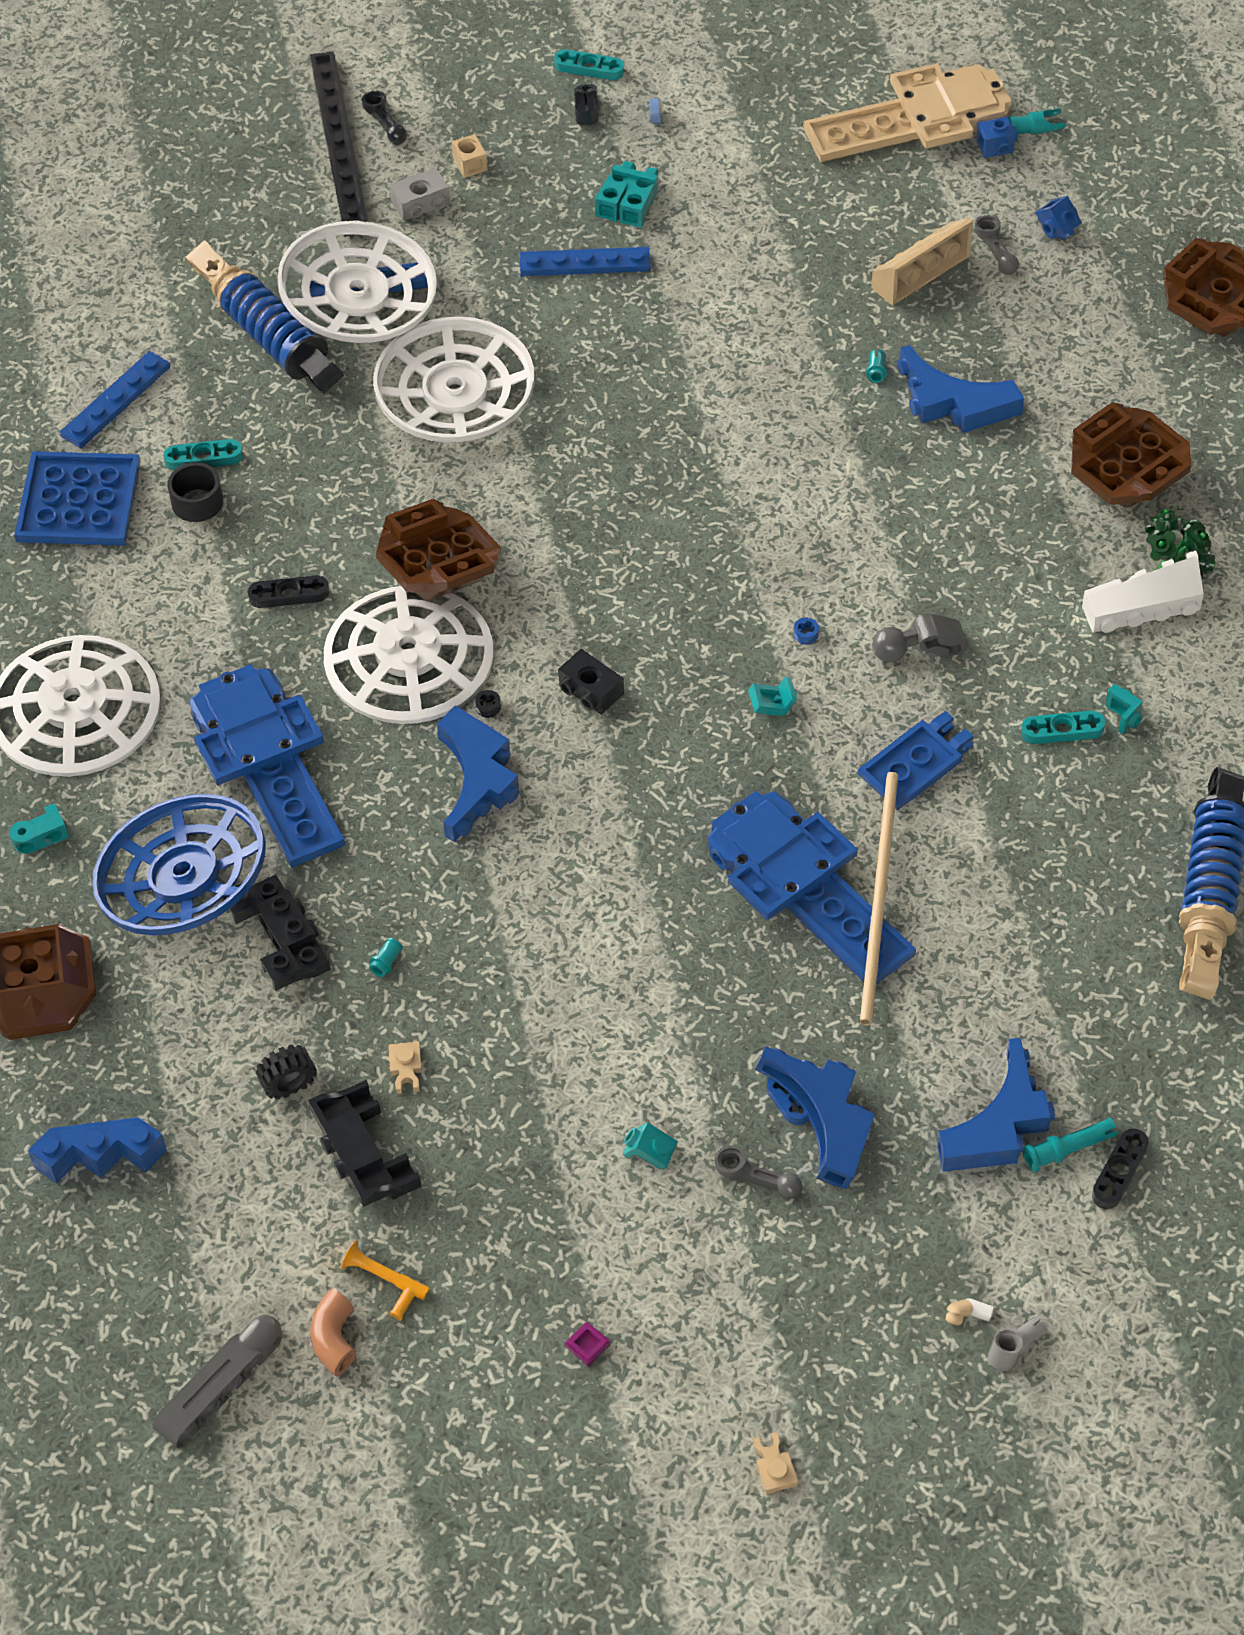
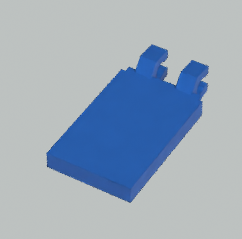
M944 711L929 724L922 719L858 769V775L884 798L887 773H897L898 785L895 809L899 810L962 762V754L973 747L971 742L973 735L965 728L948 742L943 736L954 729V725L951 723L954 721V718L947 711Z

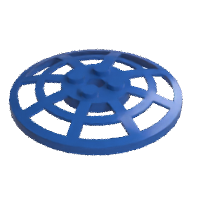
M185 795L158 803L127 821L106 843L97 859L93 872L92 885L94 896L103 914L112 923L136 934L169 935L201 926L233 907L256 881L262 869L266 851V841L261 825L255 815L245 805L221 795ZM215 809L225 811V814L218 826L209 824L185 826L183 811ZM171 815L174 829L157 836L144 847L130 840L132 836L148 825ZM236 816L243 819L251 827L257 841L241 849L237 839L228 831ZM191 834L211 835L206 844L188 841L187 835ZM175 839L176 844L167 848L158 856L151 853L152 850ZM224 840L233 850V854L217 860L213 851L220 841ZM120 848L134 855L135 857L126 870L124 883L106 884L109 868ZM257 852L255 863L249 875L240 887H235L234 885L242 870L243 860ZM144 861L149 864L148 880L134 882L140 863ZM234 865L232 874L226 884L215 882L220 870ZM181 871L186 872L183 875H178ZM152 890L157 898L148 906H142L136 899L135 893ZM207 891L216 894L207 902L193 908V899L198 898ZM125 894L129 905L137 914L126 921L120 919L112 911L107 902L106 895ZM224 896L228 897L215 908L203 913L200 916L193 918V915L199 914L207 910L208 908L212 907L217 902H219ZM167 902L181 903V912L159 913L157 911ZM148 918L162 921L180 919V923L170 925H138Z

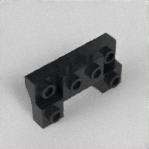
M276 874L252 885L247 893L230 908L235 924L258 915L260 923L277 949L276 952L260 959L264 973L267 972L270 976L275 991L303 979L315 978L331 970L329 960L316 941L315 937L319 936L314 922L306 920L304 916L305 909L300 899H294L289 890H285ZM224 896L222 898V901L226 900L228 897Z
M366 1080L347 1089L333 1093H322L308 1100L310 1110L323 1132L320 1142L327 1155L332 1153L336 1160L333 1162V1166L339 1179H346L363 1207L389 1195L394 1200L421 1187L420 1176L418 1173H414L407 1153L383 1164V1158L363 1123L381 1114L380 1105L377 1100L373 1099Z

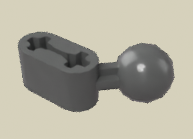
M929 613L918 616L913 622L914 629L905 632L895 627H884L877 631L872 642L874 654L880 660L887 663L900 660L907 652L908 647L918 644L921 650L942 656L963 654L967 649L963 629L958 620Z

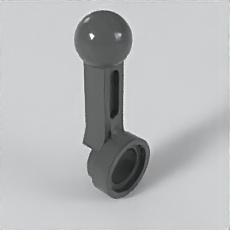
M991 215L977 218L974 231L990 248L998 261L999 270L1005 275L1014 274L1018 270L1019 261L1016 256L1008 252L998 237L1001 228L1000 220Z
M729 1145L722 1147L715 1155L716 1170L724 1177H736L737 1179L753 1182L778 1191L782 1197L787 1199L796 1198L802 1191V1181L797 1175L791 1173L782 1175L747 1163L744 1151L737 1146ZM729 1159H735L740 1162L733 1169H727L723 1166L724 1162Z

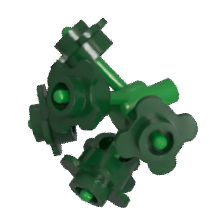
M1168 509L1158 511V516L1150 517V521L1154 523L1147 525L1145 528L1146 533H1148L1146 541L1151 545V559L1154 561L1162 560L1157 569L1163 568L1162 563L1173 559L1174 563L1187 559V557L1182 555L1189 550L1190 552L1196 551L1198 554L1202 579L1206 578L1207 571H1213L1216 565L1215 555L1210 554L1211 541L1205 531V526L1196 519L1187 521L1184 519V516H1176L1175 511ZM1178 521H1181L1183 527L1180 529V533L1183 536V540L1176 547L1174 543L1176 535L1172 531L1178 529Z

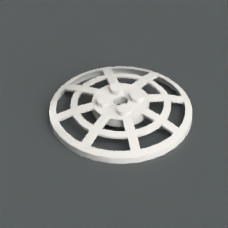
M341 221L314 228L301 235L289 246L279 264V294L290 314L313 332L344 342H378L404 334L425 318L431 310L436 295V273L425 251L414 240L403 233L371 222ZM366 235L378 239L373 250L364 248L340 249L336 236ZM324 239L326 240L330 252L317 258L309 267L295 260L310 245ZM388 241L407 251L419 264L405 271L395 260L383 254ZM344 257H364L369 259L366 264L347 263ZM333 260L337 266L328 276L317 272L323 265ZM381 262L388 266L397 275L386 278L377 269L378 263ZM289 268L303 275L301 285L303 298H288L286 277ZM424 273L428 284L426 303L411 302L412 285L410 279ZM311 280L325 286L324 296L311 297L309 289ZM399 284L403 285V301L388 298L389 288ZM357 287L362 291L356 292L351 289ZM330 304L339 313L335 319H332L319 310L317 306ZM295 307H308L315 316L330 325L325 328L312 322ZM383 307L397 309L391 316L381 321L375 314ZM405 311L420 312L412 320L400 327L389 331L385 328V326L400 318ZM349 316H364L369 324L356 325L345 322ZM340 329L353 330V331H368V330H374L376 333H375V334H349V333H342V332H338V331H339Z
M444 317L417 324L411 330L394 338L382 351L377 360L373 386L377 403L382 412L393 424L403 431L430 441L446 443L465 442L491 435L509 425L521 414L532 396L534 366L524 344L505 328L477 318ZM452 331L478 332L493 337V340L485 350L472 345L454 344ZM442 332V346L429 349L417 357H413L404 349L408 344L421 337ZM503 343L510 347L519 357L524 366L523 371L509 375L505 365L495 356ZM455 353L470 354L479 358L475 363L456 359ZM445 354V361L434 365L430 369L423 364L431 358ZM397 356L407 364L401 374L399 388L382 386L385 371L390 361ZM490 363L498 371L501 378L486 381V376L482 370ZM414 371L424 377L422 388H407L408 381ZM526 380L525 395L519 405L514 410L503 408L509 398L511 385ZM451 385H460V386H461V387L458 388V389H450V388H448V387L451 386ZM503 387L501 397L496 405L484 400L487 391ZM384 396L400 398L405 410L413 419L405 423L396 417L387 407ZM408 398H424L429 407L422 413H419L412 406ZM475 408L487 412L477 419L465 422L464 413L470 412ZM440 412L453 415L454 423L438 422L431 420V418ZM494 416L503 418L495 424L477 431L467 432L466 428L480 425ZM425 424L438 429L455 430L456 434L433 433L418 429L417 427Z
M397 586L369 594L346 609L333 624L327 635L324 647V667L327 679L338 697L354 711L366 717L397 724L421 723L445 716L455 705L461 708L469 702L483 687L491 672L494 658L493 640L490 629L482 615L471 604L453 593L441 596L450 600L440 606L424 600H407V592L402 586ZM392 594L396 596V601L381 605L366 615L355 612L370 601ZM460 605L467 609L478 622L483 636L466 635L462 624L451 611ZM408 607H423L433 610V612L423 619L409 616ZM397 608L398 618L385 624L374 619L383 612ZM445 617L453 625L457 634L440 635L434 625ZM345 619L357 623L350 636L348 649L332 654L335 634ZM364 627L377 632L373 643L357 646L359 636ZM407 643L415 645L412 649L404 650L401 648L402 645ZM442 645H459L457 655L451 665L440 658ZM467 645L484 646L485 652L482 665L471 682L459 672L466 658ZM374 654L379 666L370 675L364 669L358 657ZM350 660L355 673L365 682L356 696L350 693L340 682L333 665ZM433 667L442 673L433 680L418 684V676L428 672ZM389 673L398 677H406L407 686L392 685L381 680ZM450 679L463 690L457 696L442 704L427 709H422L420 694L435 690L446 684ZM374 689L391 695L409 696L410 711L386 710L366 703Z
M77 635L47 641L20 655L0 676L1 689L2 684L19 665L28 669L19 680L14 690V695L0 698V709L13 706L15 719L23 730L11 744L0 729V748L10 759L22 767L37 773L71 777L87 775L107 769L133 754L145 742L159 716L161 705L160 688L152 668L138 652L112 639L99 636ZM84 642L109 645L126 652V654L112 659L99 652L83 650ZM72 643L70 651L53 654L39 662L30 658L48 648ZM82 657L96 659L105 663V665L93 672L92 670L81 668ZM70 658L69 667L55 673L45 667L57 660ZM137 661L147 675L151 694L133 691L130 677L123 666ZM115 671L122 680L124 690L106 689L103 678ZM34 674L44 680L39 691L23 693L26 684ZM70 695L80 696L76 701L70 702L66 700ZM108 700L123 701L119 711L110 721L103 714ZM38 702L41 714L29 723L22 712L21 704ZM132 702L150 704L143 724L128 739L118 727L128 716ZM49 722L53 726L64 729L63 738L49 736L39 730ZM93 722L101 728L91 734L75 737L76 729L88 726ZM108 735L119 746L115 751L100 758L75 763V747L93 744ZM31 738L44 745L63 748V764L40 761L24 754L21 750Z

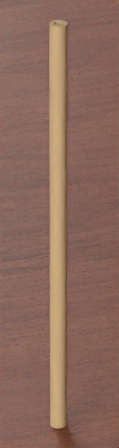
M895 772L887 773L860 1014V1023L865 1026L871 1025L873 1019L898 785V774Z

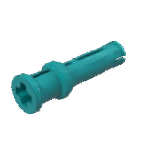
M1106 1118L1101 1122L1059 1138L1051 1135L1046 1138V1141L1037 1145L1023 1146V1158L1032 1173L1038 1172L1040 1167L1052 1162L1057 1164L1063 1162L1068 1154L1116 1137L1117 1130H1111L1116 1128V1125L1111 1118Z

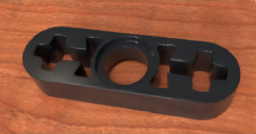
M319 575L258 581L251 584L248 588L249 602L256 608L321 602L330 593L327 579ZM314 586L320 587L318 592H314ZM301 587H304V594L301 592ZM285 589L296 590V593L292 596H283L281 594ZM272 590H276V596H275V597H273V591H272ZM258 592H264L263 597L258 598Z
M1128 1129L1120 1136L1093 1187L1092 1199L1098 1207L1111 1209L1119 1204L1147 1152L1149 1140L1143 1131ZM1134 1139L1138 1140V1146L1134 1147L1130 1157L1126 1154L1129 1142L1131 1143ZM1116 1163H1122L1128 1167L1129 1172L1126 1175H1117L1112 1171L1111 1167ZM1110 1181L1115 1183L1112 1195L1103 1198L1102 1191L1107 1189Z

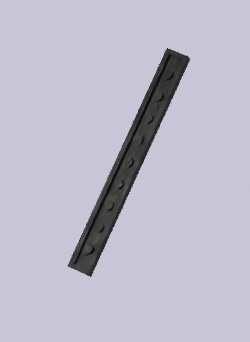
M334 51L310 54L341 221L368 222Z

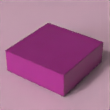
M586 1321L564 1345L589 1367L611 1345V1341Z

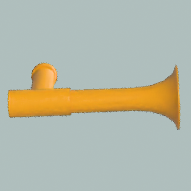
M358 1240L352 1243L343 1259L341 1270L351 1266L359 1267L403 1290L393 1310L389 1313L390 1316L402 1321L403 1315L414 1296L424 1301L430 1292V1287L364 1255L358 1247Z

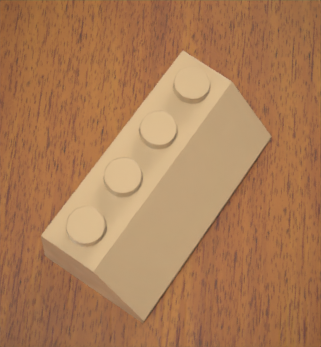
M966 218L950 222L942 228L936 229L923 240L917 241L904 252L898 253L890 261L879 265L872 271L871 288L893 306L970 256L973 220Z

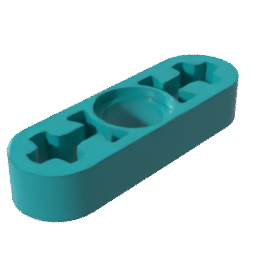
M568 49L559 50L554 54V67L560 72L607 80H618L624 75V62L617 57ZM587 63H592L595 66L591 68H586L583 65Z
M226 439L172 445L165 449L163 457L165 466L174 471L184 464L194 462L204 463L211 467L234 465L242 460L243 451L239 441ZM228 450H233V454H227ZM207 452L211 454L206 459H199L196 457L199 453ZM179 455L178 460H173L174 456Z
M1097 711L1031 716L1023 721L1021 736L1023 740L1030 744L1094 739L1103 734L1105 718ZM1093 721V724L1096 725V728H1091V726L1087 724V722ZM1077 722H1079L1078 727H1080V730H1076ZM1066 724L1071 730L1062 733L1056 730L1055 726ZM1046 725H1050V733L1047 732L1048 728H1046ZM1030 727H1036L1039 733H1033Z

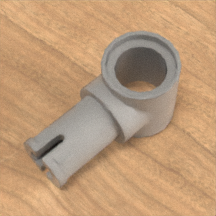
M1033 1316L1018 1329L999 1330L994 1336L988 1353V1361L991 1366L1000 1371L1012 1369L1016 1365L1018 1357L1028 1350L1029 1345L1047 1333L1046 1324L1041 1322L1036 1325L1041 1319Z

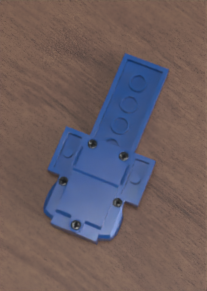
M252 664L232 672H224L220 677L200 684V692L190 699L193 721L198 731L202 732V734L194 737V741L216 785L218 786L243 776L291 868L345 846L340 830L298 755L302 751L324 743L323 734L301 694L285 700L281 683L269 668L254 669Z
M756 790L712 821V832L708 836L709 853L712 860L722 870L732 871L728 875V883L767 921L784 908L789 909L864 982L872 906L835 872L855 858L858 849L819 812L804 820L794 806L775 791L761 795ZM884 918L876 984L916 955V948Z

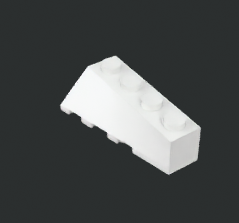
M1197 552L1187 553V559L1174 563L1173 559L1163 562V568L1146 573L1145 569L1135 572V575L1131 576L1127 581L1122 582L1119 578L1084 591L1082 608L1092 632L1102 631L1109 633L1119 627L1128 625L1130 627H1137L1143 622L1152 620L1164 621L1171 616L1180 614L1188 616L1201 610L1204 593Z

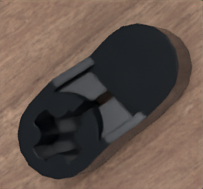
M583 84L575 87L576 123L579 125H591L598 122L597 86Z

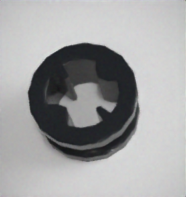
M484 690L477 694L475 708L480 716L489 718L500 712L501 700L498 693L492 690ZM485 701L487 703H490L493 701V706H490L488 704L483 706V702Z

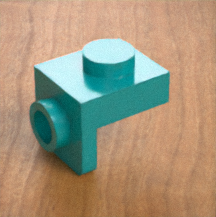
M784 677L779 686L753 683L748 690L754 713L775 716L786 715L797 700V692L790 677Z
M1114 683L1107 692L1105 706L1121 716L1118 732L1124 734L1129 728L1135 729L1142 720L1141 709L1143 701L1135 697L1129 690L1123 689Z
M647 1122L638 1128H632L628 1132L624 1140L626 1147L622 1155L630 1158L636 1154L656 1168L663 1170L667 1168L678 1141Z

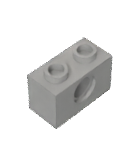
M436 167L389 184L391 202L403 221L410 218H418L426 212L434 209L439 210L445 207V205L450 204L449 186Z

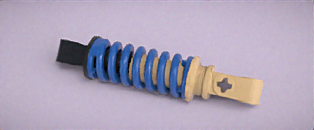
M205 240L185 257L189 265L212 285V292L218 298L217 305L222 312H226L245 332H248L250 337L256 340L276 362L281 364L292 379L301 380L307 376L317 389L325 394L344 377L340 369L329 358H326L328 354L327 342L295 319L285 305L282 304V301L259 281L258 276L254 272L241 270L235 265L230 266Z
M1216 767L1210 776L1208 796L1200 799L1195 805L1194 815L1196 821L1193 826L1194 834L1191 840L1192 847L1190 849L1188 874L1184 889V901L1179 914V925L1185 930L1183 939L1186 944L1179 989L1208 1000L1213 998L1218 988L1222 950L1227 944V936L1232 935L1236 930L1235 924L1237 919L1235 911L1238 908L1237 898L1240 894L1239 884L1242 879L1240 872L1243 869L1242 859L1244 857V802L1242 801L1244 776L1220 767Z

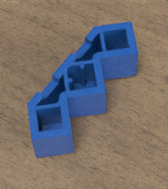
M139 1117L49 1128L28 1150L34 1168L56 1184L78 1162L102 1178L122 1156L146 1173L167 1151L162 1133Z

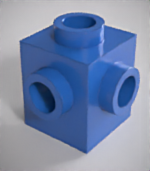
M1008 117L978 122L976 141L984 158L1013 153L1014 142L1017 141L1018 135L1015 126H1011Z
M1068 196L1052 199L1035 212L1041 223L1042 230L1051 239L1060 237L1063 240L1075 233L1074 228L1082 223L1077 209L1073 206Z

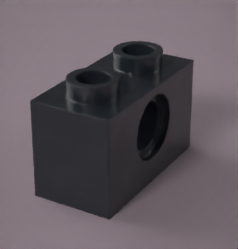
M582 648L558 669L561 690L567 695L573 694L580 699L583 706L590 711L594 709L602 715L624 695V678Z

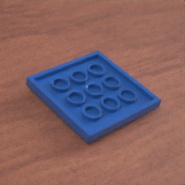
M32 451L14 534L16 542L125 546L141 463L139 454Z

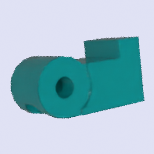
M55 803L44 807L46 814L30 821H19L12 825L9 835L17 852L23 854L31 853L69 838L66 826Z

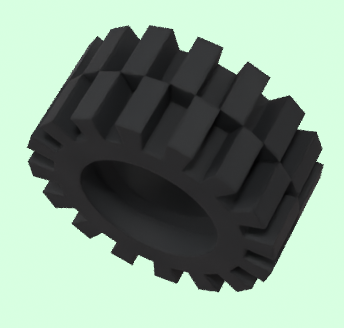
M288 1045L287 1049L283 1046L279 1048L277 1053L272 1051L269 1053L270 1057H264L261 1060L263 1064H258L256 1067L258 1069L256 1071L257 1078L266 1095L271 1099L274 1097L275 1100H280L282 1096L286 1098L291 1093H298L299 1089H306L308 1087L307 1083L312 1084L314 1081L313 1077L317 1075V1069L306 1048H302L301 1045L296 1047Z

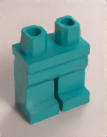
M624 161L621 166L614 165L612 173H610L595 197V216L617 222L620 216V223L642 228L647 211L658 193V169L648 167L644 172L636 170V165L628 161Z

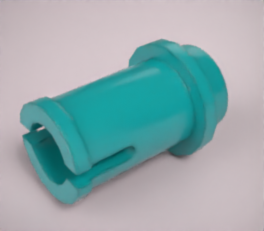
M878 349V357H875L876 350L870 351L868 356L869 366L866 369V377L872 383H880L887 376L885 368L886 355L884 351Z
M387 938L378 954L371 957L369 961L370 971L379 977L390 974L392 971L391 965L403 950L402 944L394 938Z

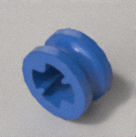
M805 617L800 618L794 623L793 635L797 642L807 645L814 643L818 639L819 625L816 620ZM806 628L811 629V631H808L806 634L802 633V631L806 630Z

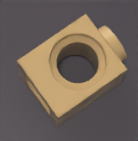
M475 134L452 141L453 160L464 178L488 171L487 154Z

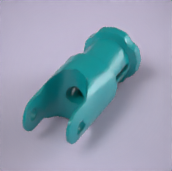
M1060 108L1028 112L1026 116H1008L1011 126H1015L1017 130V135L1026 133L1036 135L1061 130L1066 127L1065 123L1053 124L1045 119L1046 117L1060 114Z

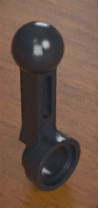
M370 91L364 94L361 99L363 109L378 120L387 132L388 140L394 145L404 143L407 139V131L402 125H398L385 110L387 106L386 95L381 91Z

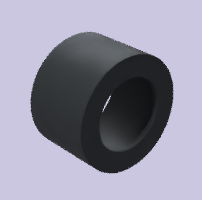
M198 462L187 463L175 469L169 476L167 486L173 512L179 518L189 522H202L214 517L223 506L219 475L213 467ZM193 490L209 492L206 496L198 499L183 498L185 494Z

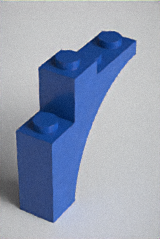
M911 345L900 348V359L897 360L898 370L901 375H906L908 378L909 389L912 393L909 407L914 416L918 415L922 423L950 415L952 423L959 425L964 433L1022 415L1024 397L1013 379L986 383L955 378L930 366L914 351Z
M456 705L437 723L438 739L453 752L464 773L460 797L452 812L443 821L445 837L453 842L460 836H466L471 831L476 819L479 816H486L492 805L501 810L507 803H513L519 795L518 775L504 767L511 756L509 739Z
M1021 1038L1008 1039L1006 1052L1008 1073L995 1099L972 1119L952 1128L938 1130L937 1148L942 1172L1017 1163L1019 1152H1023L1021 1134L1049 1131L1050 1121L1055 1119L1053 1102H1047L1045 1090L1036 1091L1034 1076H1029L1027 1069L1030 1068L1028 1049H1023Z
M765 1046L755 1070L770 1077L784 1087L808 1114L819 1148V1169L816 1179L847 1189L856 1172L875 1115L861 1105L846 1102L856 1070L849 1068L842 1062H833L828 1059L821 1069L810 1061L799 1060L787 1055L780 1049H771Z

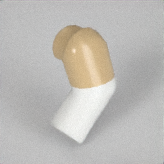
M969 1298L953 1302L947 1307L946 1321L959 1326L962 1324L964 1316L970 1315L990 1322L994 1307Z

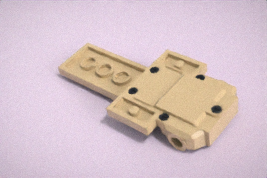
M938 63L890 74V83L898 99L806 120L803 123V129L820 162L919 138L924 148L927 149L972 138L973 132H977L978 122L1010 116L1012 101L994 68L987 70L981 64L942 72Z

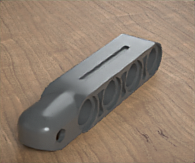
M270 1315L258 1316L240 1334L231 1337L155 1417L152 1427L177 1448L183 1447L184 1444L182 1442L189 1435L192 1437L207 1422L205 1418L212 1411L215 1413L230 1398L228 1394L234 1388L238 1389L252 1375L250 1371L257 1364L260 1366L279 1346L282 1339V1331L278 1320Z

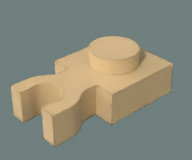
M419 1041L389 1044L391 1076L398 1075L395 1081L396 1094H402V1085L406 1082L413 1084L414 1092H420L419 1080L414 1074L422 1073Z
M777 1432L771 1433L773 1445L770 1447H764L759 1437L753 1438L756 1452L763 1457V1459L756 1460V1466L766 1495L798 1486V1479L789 1453H779L780 1439Z

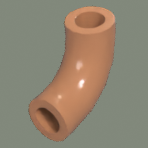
M330 1289L313 1312L309 1335L314 1354L332 1374L340 1376L353 1363L357 1353L344 1340L342 1334L343 1324L354 1312V1307L342 1293L335 1289Z

